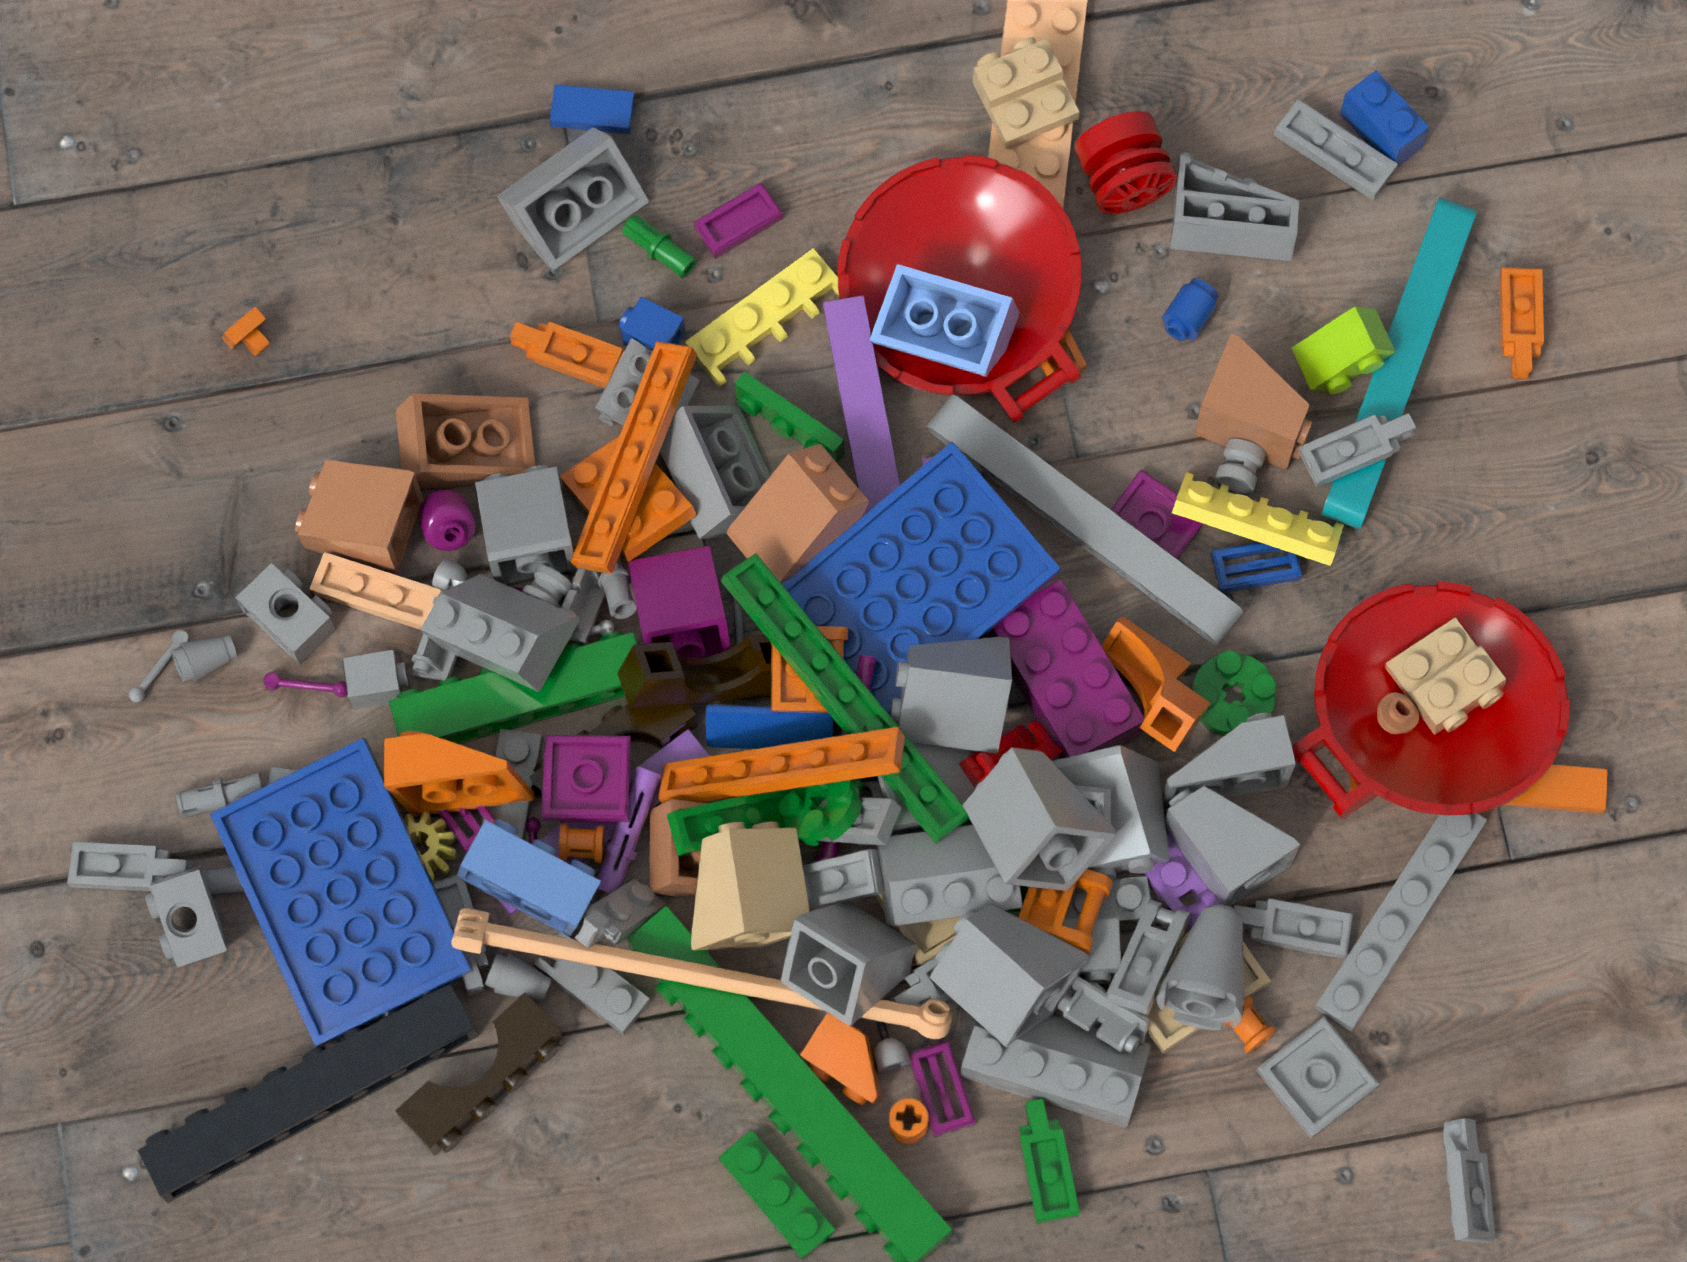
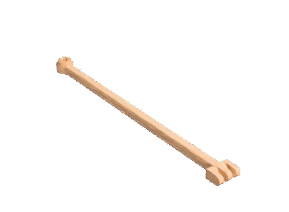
M469 908L460 910L457 918L458 922L454 930L455 933L451 941L455 949L481 954L482 946L486 944L823 1010L780 983L781 980L600 944H594L587 948L578 940L488 923L489 912ZM881 999L860 1017L910 1027V1029L917 1030L921 1035L930 1039L945 1037L949 1033L952 1022L949 1006L937 999L929 1000L921 1007Z

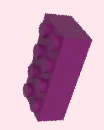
M1062 580L1036 592L987 633L989 638H1009L1012 678L1038 722L1044 727L1056 746L1059 745L1063 751L1059 754L1060 759L1118 745L1123 746L1143 735V730L1139 727L1143 723L1144 716Z

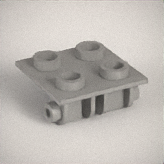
M632 338L595 406V409L601 412L599 420L610 426H613L615 421L622 426L624 425L652 354V350ZM689 374L675 412L682 406L688 405L700 381L691 374Z

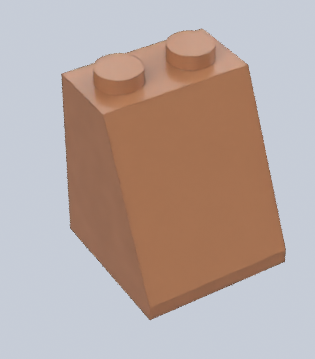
M1231 333L1202 401L1194 435L1225 447L1230 439H1243L1253 442L1262 447L1267 453L1264 462L1287 470L1292 457L1300 459L1299 447L1307 442L1313 421L1306 419L1310 404L1239 336Z
M818 444L789 453L730 525L726 534L747 559L757 553L780 583L783 584L863 516L869 500L825 448Z
M325 460L321 472L316 471L312 477L309 487V495L312 497L307 510L301 509L297 517L295 532L298 533L303 548L321 554L326 552L398 575L418 519L420 504L424 500L415 472Z

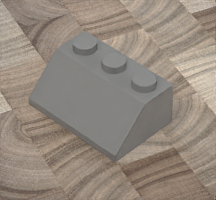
M594 127L497 195L498 200L516 229L552 271L649 202L612 137Z
M682 406L674 413L660 449V454L666 462L675 486L694 507L697 516L691 519V524L699 539L728 538L729 536L726 533L730 525L770 477L768 469L739 406Z
M479 574L441 593L420 630L442 649L540 692L578 625L580 618L577 615Z
M974 825L959 826L938 843H935L928 833L924 831L890 836L887 845H876V850L879 852L885 893H882L885 920L888 925L898 926L961 917L969 910L976 913L988 904H992L1002 910L1022 908L1020 886L1004 883Z

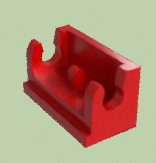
M1034 720L1028 724V727L1035 735L1036 741L1032 739L1030 732L1021 724L1001 737L998 753L977 751L961 761L959 765L974 788H976L1011 747L1040 751L1050 760L1063 751L1059 745L1056 746L1044 727Z

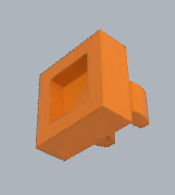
M256 307L226 330L221 337L232 350L243 341L255 357L270 344L258 330L266 318Z

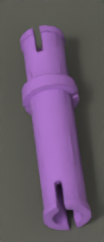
M636 767V773L629 789L628 822H617L611 842H606L603 849L607 853L598 880L601 882L597 889L612 893L622 886L631 860L636 861L638 853L634 851L648 816L659 780L662 777L658 773L641 767ZM642 792V797L638 805L635 817L633 819L631 828H629L628 826L633 815L636 803L638 801L640 793ZM625 835H627V839L624 848L622 849L616 870H613Z

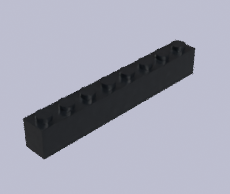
M449 983L444 987L425 994L419 1000L406 1007H398L379 1017L380 1021L367 1028L361 1025L346 1031L340 1037L341 1042L327 1049L325 1046H319L310 1050L302 1056L303 1062L288 1070L284 1066L269 1072L263 1077L264 1083L251 1090L244 1087L233 1091L224 1098V1104L211 1111L208 1108H204L192 1113L184 1120L186 1124L170 1132L169 1129H165L148 1137L145 1140L146 1146L137 1151L159 1195L169 1203L477 1038L478 1035L451 984Z

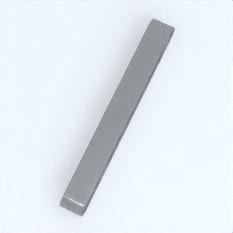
M952 394L926 426L931 434L946 446L953 441L974 467L1210 643L1218 646L1244 613L1230 598L959 397Z

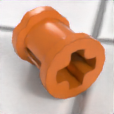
M561 823L559 859L566 861L568 857L594 859L595 863H602L605 838L604 825H597L596 829L570 828L567 823Z
M1251 996L1244 999L1242 1020L1238 1026L1232 1028L1245 1044L1243 1049L1247 1054H1251L1259 1049L1278 1032L1273 1025L1268 1026L1253 1007L1255 1001ZM1233 1021L1225 1022L1223 1024L1225 1026L1230 1025L1232 1027Z
M912 1098L896 1102L889 1114V1130L896 1141L905 1145H912L926 1135L928 1112L925 1106L920 1101ZM906 1113L914 1114V1121L917 1122L913 1124L912 1130H904L903 1122L898 1121L904 1120Z

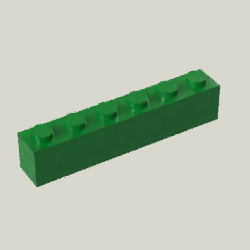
M615 631L603 635L599 642L588 645L583 643L566 645L540 692L486 668L478 673L479 676L462 680L460 677L445 679L438 683L437 688L426 691L410 689L397 695V699L388 701L397 735L399 737L402 732L418 731L456 744H463L498 734L500 729L512 730L624 698L625 695L617 672L632 646L637 645L634 633L624 634L622 631Z

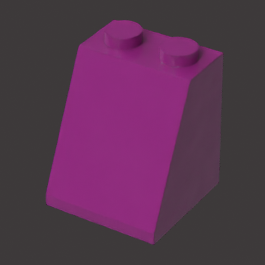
M710 545L628 562L644 644L672 642L677 654L690 658L707 657L731 648Z

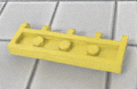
M811 249L685 341V346L692 347L696 351L697 356L695 360L715 384L721 387L727 381L720 370L739 356L750 366L756 360L749 349L772 333L779 342H782L788 336L781 325L804 310L812 319L819 315L820 312L813 302L830 289H833L839 296L838 277L814 249Z
M1186 472L1175 501L1173 514L1331 566L1344 524L1336 522L1331 527L1326 522L1307 519L1308 512L1300 510L1299 515H1295L1284 508L1268 506L1269 499L1261 497L1260 501L1256 502L1245 495L1229 493L1228 485L1221 484L1220 489H1217L1206 482L1194 481V474Z

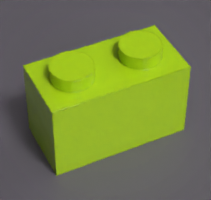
M1354 306L1291 348L1310 390L1327 392L1330 395L1347 390L1352 385L1351 380L1357 376L1378 370L1384 365L1383 360L1396 352L1376 309Z

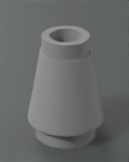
M230 635L180 643V648L171 650L175 667L182 682L190 679L196 682L237 658Z
M497 953L485 985L494 988L493 993L520 997L523 993H526L532 1000L535 999L543 1002L552 978L545 976L542 972L510 953L507 956Z

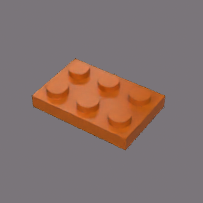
M619 436L560 475L564 487L587 514L590 512ZM656 463L620 552L628 562L697 516L693 505Z

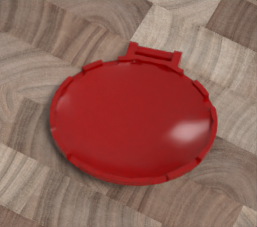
M973 155L945 159L937 157L901 170L883 182L866 198L855 213V219L848 230L846 238L842 241L837 273L839 300L864 296L871 334L897 264L1011 297L1020 312L1007 350L987 376L873 343L876 363L882 371L905 385L934 394L961 396L990 391L1013 424L1024 418L1023 413L1065 383L1069 381L1073 384L1082 377L1059 344L1071 325L1080 298L1082 262L1079 244L1072 224L1062 206L1039 181L1022 170L1018 171L992 158ZM1050 358L1054 360L1059 367L1057 370L1015 399H1012L1006 390L1008 387Z
M1438 581L1437 585L1413 586L1412 583H1407L1389 588L1362 601L1340 620L1323 648L1315 674L1314 701L1320 727L1297 741L1292 746L1295 763H1301L1334 803L1332 808L1341 819L1347 817L1377 796L1398 806L1427 814L1467 815L1479 813L1509 803L1524 794L1545 775L1555 761L1567 732L1570 717V700H1568L1564 681L1566 675L1559 656L1541 629L1529 617L1499 597L1494 600L1486 595L1472 591V586ZM1456 618L1476 646L1483 647L1506 678L1505 687L1502 690L1503 696L1485 709L1479 705L1468 712V719L1461 726L1450 732H1447L1444 728L1434 735L1419 714L1418 723L1411 731L1403 734L1388 733L1380 726L1377 720L1378 704L1389 693H1404L1386 670V663L1447 622ZM1326 746L1358 786L1347 793L1315 754L1317 751Z

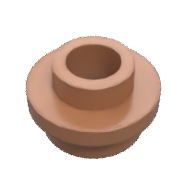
M1389 693L1378 704L1377 720L1380 726L1388 733H1407L1417 725L1419 720L1418 708L1408 696L1401 693Z

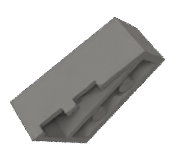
M1180 154L1177 172L1178 179L1175 187L1170 249L1281 261L1292 260L1297 237L1299 200L1253 182L1248 186L1227 178V172L1217 168L1214 172L1191 164V158Z

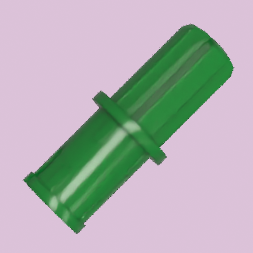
M638 215L628 218L622 228L623 235L648 252L649 259L652 261L659 260L678 274L680 278H686L694 269L698 261L697 257L673 242L668 232L662 234Z

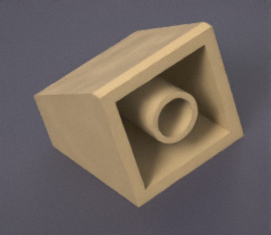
M743 822L720 825L718 827L719 833L702 839L691 936L692 951L761 948L790 938L794 919L799 915L810 912L797 829L779 828L778 822L760 823L752 826L750 829H745Z

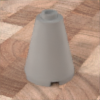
M1215 904L1200 912L1159 987L1156 997L1158 1007L1164 1012L1166 1005L1175 1011L1173 1019L1180 1023L1200 1029L1222 1030L1223 1023L1233 1021V1028L1238 1026L1242 1020L1244 1013L1243 921L1236 914V911L1227 905Z

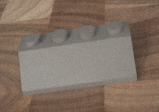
M1051 1015L1005 1047L976 1020L961 1066V1078L1033 1100L1043 1099L1046 1104L1127 1128L1151 1045L1139 1043L1132 1054L1126 1050L1121 1053L1096 1037L1098 1028L1092 1027L1088 1032L1068 1019Z

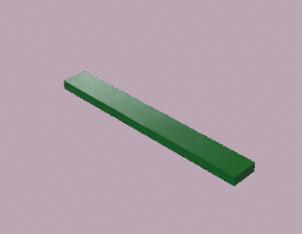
M757 553L723 575L721 582L846 735L899 727ZM901 730L905 736L901 772L880 776L932 840L938 843L965 823L969 816L960 800Z

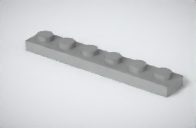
M1477 813L1438 816L1314 1009L1348 1031H1352L1482 830L1487 819Z

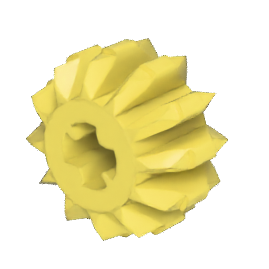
M427 812L421 815L419 823H415L413 816L407 814L405 815V821L415 845L420 843L421 847H423L425 842L428 847V851L425 854L421 855L420 851L419 854L434 883L436 882V877L433 871L437 869L443 874H448L450 868L444 860H452L457 856L456 850L450 847L456 841L454 833L444 832L446 823L441 818L431 824V817Z

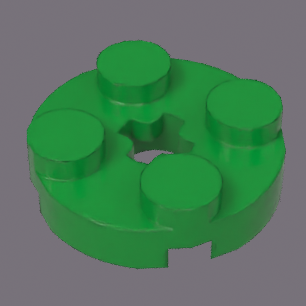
M1224 651L1217 657L1211 658L1198 670L1192 685L1194 692L1211 703L1202 716L1200 723L1209 731L1224 737L1241 723L1247 722V718L1259 713L1272 714L1275 705V679L1261 662L1246 654ZM1237 686L1242 689L1241 695L1245 700L1242 703L1234 700L1232 704H1229L1225 701L1227 693L1223 689Z
M860 779L791 789L789 794L781 799L778 807L779 813L784 817L786 828H796L798 839L802 843L811 846L820 845L816 840H822L826 837L832 841L839 838L854 824L861 812L863 802L858 797L860 793L859 788L863 790L862 782ZM826 799L828 801L823 808L819 806Z

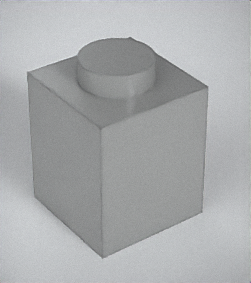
M394 650L343 658L348 698L354 710L389 704L388 701L397 699V695L402 692V688L409 687L406 663H398Z

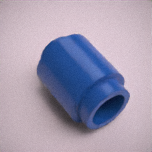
M1192 279L1189 284L1182 285L1162 315V321L1166 325V332L1180 341L1196 339L1217 308V291L1200 279Z

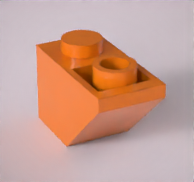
M827 1012L800 1056L809 1061L807 1066L820 1079L827 1082L832 1076L843 1083L845 1087L841 1092L862 1106L867 1100L878 1104L882 1098V1092L870 1036L854 1025L848 1026Z

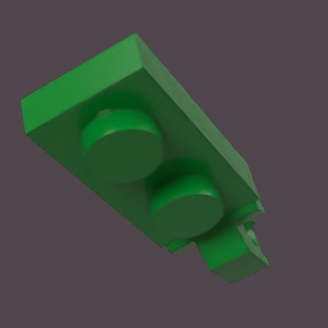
M1043 1099L1026 1101L1025 1109L1028 1125L1019 1126V1142L1036 1225L1079 1217L1080 1211L1063 1128H1060L1058 1119L1048 1121Z

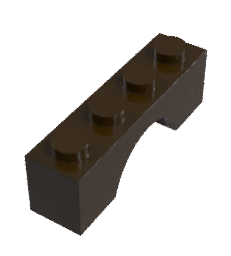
M765 635L748 636L739 644L724 652L699 658L684 657L677 654L672 642L633 645L617 674L629 709L771 697L772 643Z
M628 704L624 707L617 705L601 718L602 723L590 732L583 730L576 735L630 736L631 742L648 743L662 749L687 729L690 732L698 727L696 713L688 704L629 709ZM544 759L534 767V774L530 776L533 788L541 799L543 793Z
M523 993L493 1021L498 1037L497 1055L493 1065L481 1079L468 1086L459 1088L442 1087L427 1081L395 1110L403 1123L434 1156L441 1150L447 1153L457 1146L464 1137L462 1131L474 1120L477 1123L485 1120L497 1106L494 1101L506 1090L509 1093H513L520 1088L528 1079L529 1075L526 1072L538 1061L542 1064L546 1063L560 1050L561 1045L559 1042L563 1039L561 1030L526 993Z

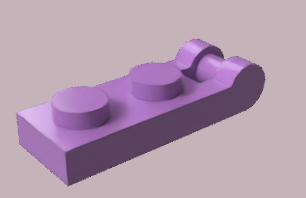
M1166 832L1169 861L1154 864L1155 869L1153 871L1141 874L1142 876H1147L1148 884L1166 909L1174 912L1177 909L1191 912V920L1187 930L1189 932L1203 909L1220 904L1213 892L1206 887ZM1192 893L1197 902L1187 908L1180 900Z

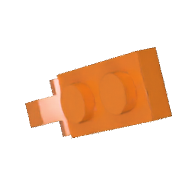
M1501 267L1499 272L1500 347H1502L1503 356L1512 357V379L1529 380V373L1532 372V357L1540 358L1541 349L1544 344L1543 271L1541 268Z
M516 322L510 334L511 345L527 351L526 358L534 361V363L604 389L624 352L623 348L552 322H548V325L539 323L537 329Z

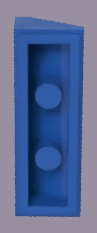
M715 704L706 706V742L709 747L760 749L833 737L834 719L830 714L771 712V707Z

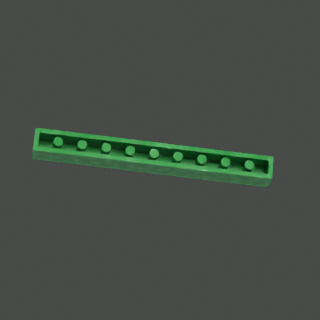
M667 906L663 907L627 938L631 951L721 968L706 950L692 951V934ZM655 978L659 982L655 989L669 1006H673L677 1002L687 1014L683 1021L697 1038H701L705 1034L715 1048L711 1050V1053L721 1066L727 1071L733 1067L740 1074L743 1080L739 1085L749 1098L755 1103L761 1099L772 1112L767 1117L782 1135H786L790 1131L800 1145L796 1150L811 1168L818 1164L829 1176L825 1183L840 1201L847 1197L858 1209L853 1215L869 1234L876 1230L887 1242L882 1248L893 1262H923L952 1237V1229L746 995Z

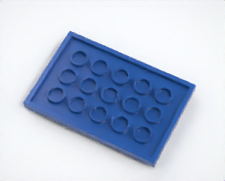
M952 441L782 585L816 626L848 628V641L844 642V660L855 674L860 655L877 658L870 692L889 714L892 698H900L901 687L895 685L898 662H906L910 645L981 639L1062 570Z
M362 738L210 814L315 1047L323 1046L341 1037L342 1034L350 1029L365 1025L393 1009L402 1007L474 971L465 951L455 949L451 944L455 929L394 797L384 787V776L366 739Z

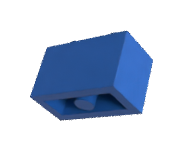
M1377 70L1345 93L1340 115L1369 146L1397 163L1398 166L1423 148L1429 126Z

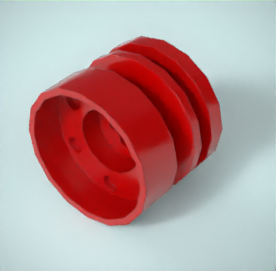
M1132 111L1109 117L1086 130L1075 142L1074 150L1083 172L1091 177L1089 187L1096 195L1095 201L1098 209L1103 213L1120 214L1143 208L1166 195L1177 183L1178 175L1175 168L1170 164L1171 158L1164 149H1161L1163 139L1154 117L1149 112Z

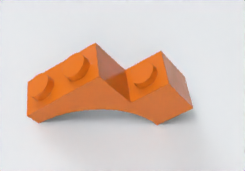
M1121 616L1101 647L1112 665L1134 687L1142 702L1144 720L1139 728L1175 752L1192 734L1211 703L1180 682L1191 662L1124 616Z

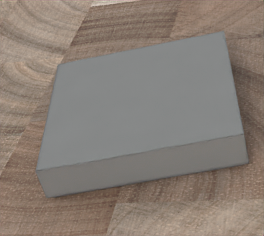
M1325 1016L1256 1070L1310 1139L1380 1085Z

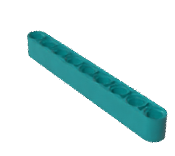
M1441 197L1438 198L1388 333L1396 352L1383 360L1384 365L1374 371L1356 422L1372 415H1376V417L1385 415L1389 422L1403 415L1478 210ZM1386 459L1334 480L1321 516L1361 529Z

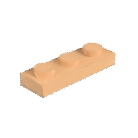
M326 552L322 556L309 588L311 595H316L320 598L419 630L434 606L432 603L433 599L439 597L442 592L441 589Z

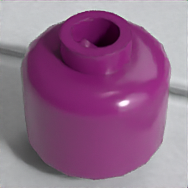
M440 490L428 495L420 504L418 521L423 536L429 545L437 550L453 551L465 546L472 539L476 529L475 517L464 496L456 491Z

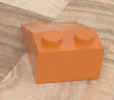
M418 731L402 732L399 737L384 739V787L413 817L421 816L424 812L433 815L439 814V810L454 812L460 811L459 808L469 810L476 809V806L490 807L535 800V792L506 760Z

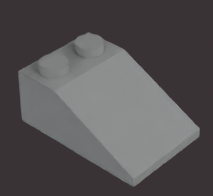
M1259 713L1248 717L1247 722L1238 725L1169 777L1166 781L1162 797L1163 809L1171 808L1169 802L1188 788L1195 792L1202 786H1205L1224 798H1231L1287 787L1296 763L1285 716L1272 717L1271 713Z

